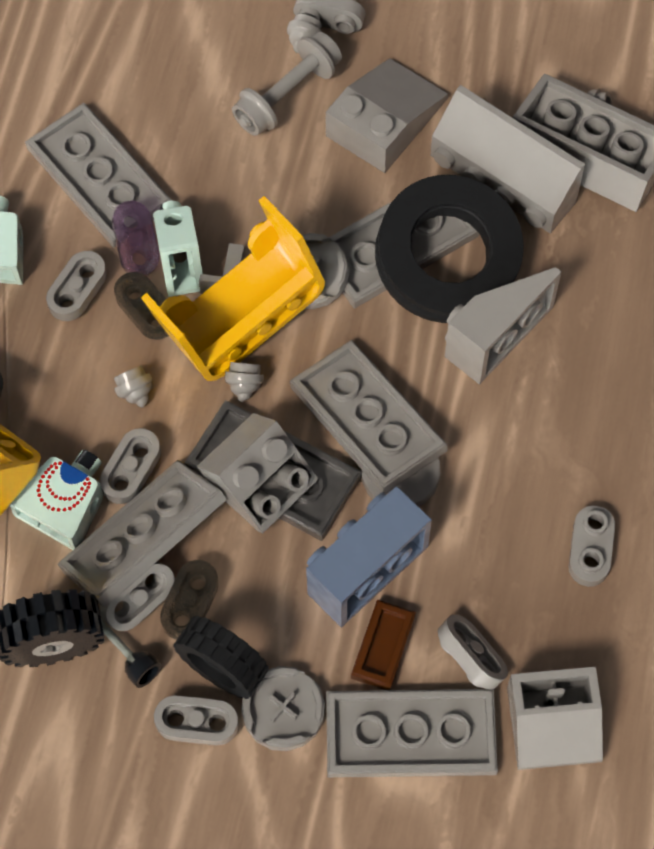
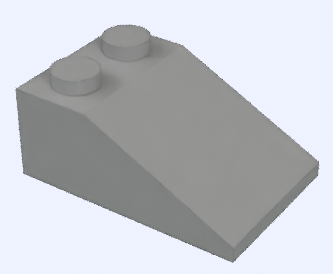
M389 58L349 85L326 111V137L386 173L448 99V93Z
M554 267L478 294L465 306L459 304L447 318L448 331L445 336L446 347L444 357L480 385L554 307L561 271Z

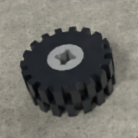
M69 589L65 593H61V590H52L50 594L45 595L40 592L33 594V597L29 599L25 597L16 600V604L8 603L3 606V610H0V660L8 666L15 664V667H23L25 665L38 667L40 664L45 663L47 666L53 665L61 660L66 662L73 660L74 656L82 657L87 655V650L94 651L99 648V644L104 643L105 636L96 596L94 594L90 595L88 591L83 590L77 593V589Z

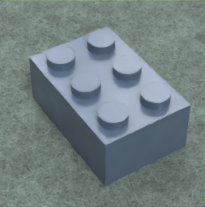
M397 486L387 495L384 492L378 494L367 507L368 512L358 521L355 519L348 521L338 532V539L329 548L325 546L320 547L307 561L309 565L306 567L307 594L341 628L428 548L432 519Z

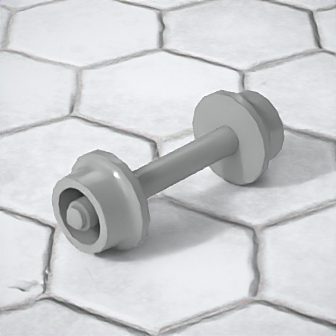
M317 32L310 38L302 37L297 43V49L303 60L263 96L250 88H244L240 92V100L232 107V113L244 130L257 136L265 129H274L277 125V118L271 107L312 71L324 79H329L334 75L335 66L342 60V54L331 37L323 32Z

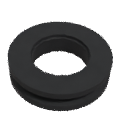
M459 175L427 177L401 191L385 212L375 244L377 270L389 294L398 304L414 315L439 323H447L450 313L459 304L465 306L478 294L514 282L520 270L524 252L521 227L509 204L496 191L484 183ZM437 216L456 217L469 223L481 235L486 247V262L483 269L472 279L460 283L442 282L427 275L416 263L411 251L414 230L425 220Z

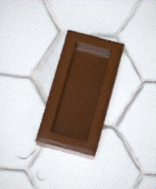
M380 600L376 601L351 673V679L383 690H391L416 617V612Z

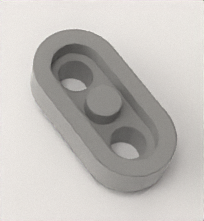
M296 0L293 8L295 15L306 14L321 22L322 27L334 29L344 34L359 31L362 28L366 15L363 6L354 0Z
M82 251L72 256L49 288L46 301L50 313L56 319L72 321L80 317L104 284L107 271L104 260L99 254L92 251ZM85 272L94 273L89 278L82 277ZM66 301L74 302L69 307L61 306Z
M139 428L129 431L122 438L100 476L103 494L109 501L116 504H125L142 490L161 456L159 440L153 432ZM138 449L148 450V453L143 457L134 455ZM120 481L129 483L127 488L123 490L116 489L115 485Z
M600 506L583 508L577 514L573 524L568 565L569 573L578 584L587 587L601 584L606 579L611 568L615 521L611 513ZM597 520L601 523L602 527L600 529H593L589 526L588 521ZM592 557L597 561L598 565L596 567H589L584 563V559Z
M157 561L105 608L100 605V614L104 622L118 631H128L137 626L168 598L173 591L175 578L172 570ZM153 574L152 582L145 585L146 578ZM123 601L122 609L115 612L116 605Z
M451 615L438 628L441 647L448 654L452 655L466 672L467 678L473 685L493 690L507 677L508 670L505 662L469 620L459 615Z
M174 695L160 701L154 711V722L158 732L164 738L172 741L217 746L224 745L235 737L239 727L235 709L229 703L222 700ZM180 714L184 717V721L179 726H171L169 724L171 716ZM215 719H222L226 724L222 730L214 731L210 728L211 722Z

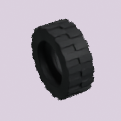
M193 617L173 644L176 653L194 671L198 672L215 686L239 698L249 699L269 669L264 658L247 642L239 638L232 631L222 627V625L205 617Z

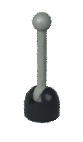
M101 619L104 634L127 658L125 673L129 680L137 688H142L149 684L159 674L162 664L147 651L133 653Z

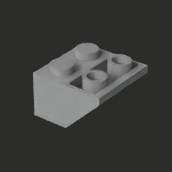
M256 413L251 414L197 465V468L207 481L222 491L227 499L225 502L262 534L318 480V477L278 422Z
M596 666L511 674L507 685L518 770L599 763L603 761L602 704Z

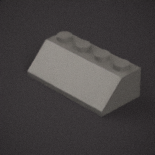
M544 73L512 118L583 162L585 166L581 186L637 212L654 184V125Z
M462 85L455 91L432 135L430 156L441 167L450 168L461 176L477 180L489 186L513 210L524 216L525 220L536 228H542L551 234L576 204L585 164Z

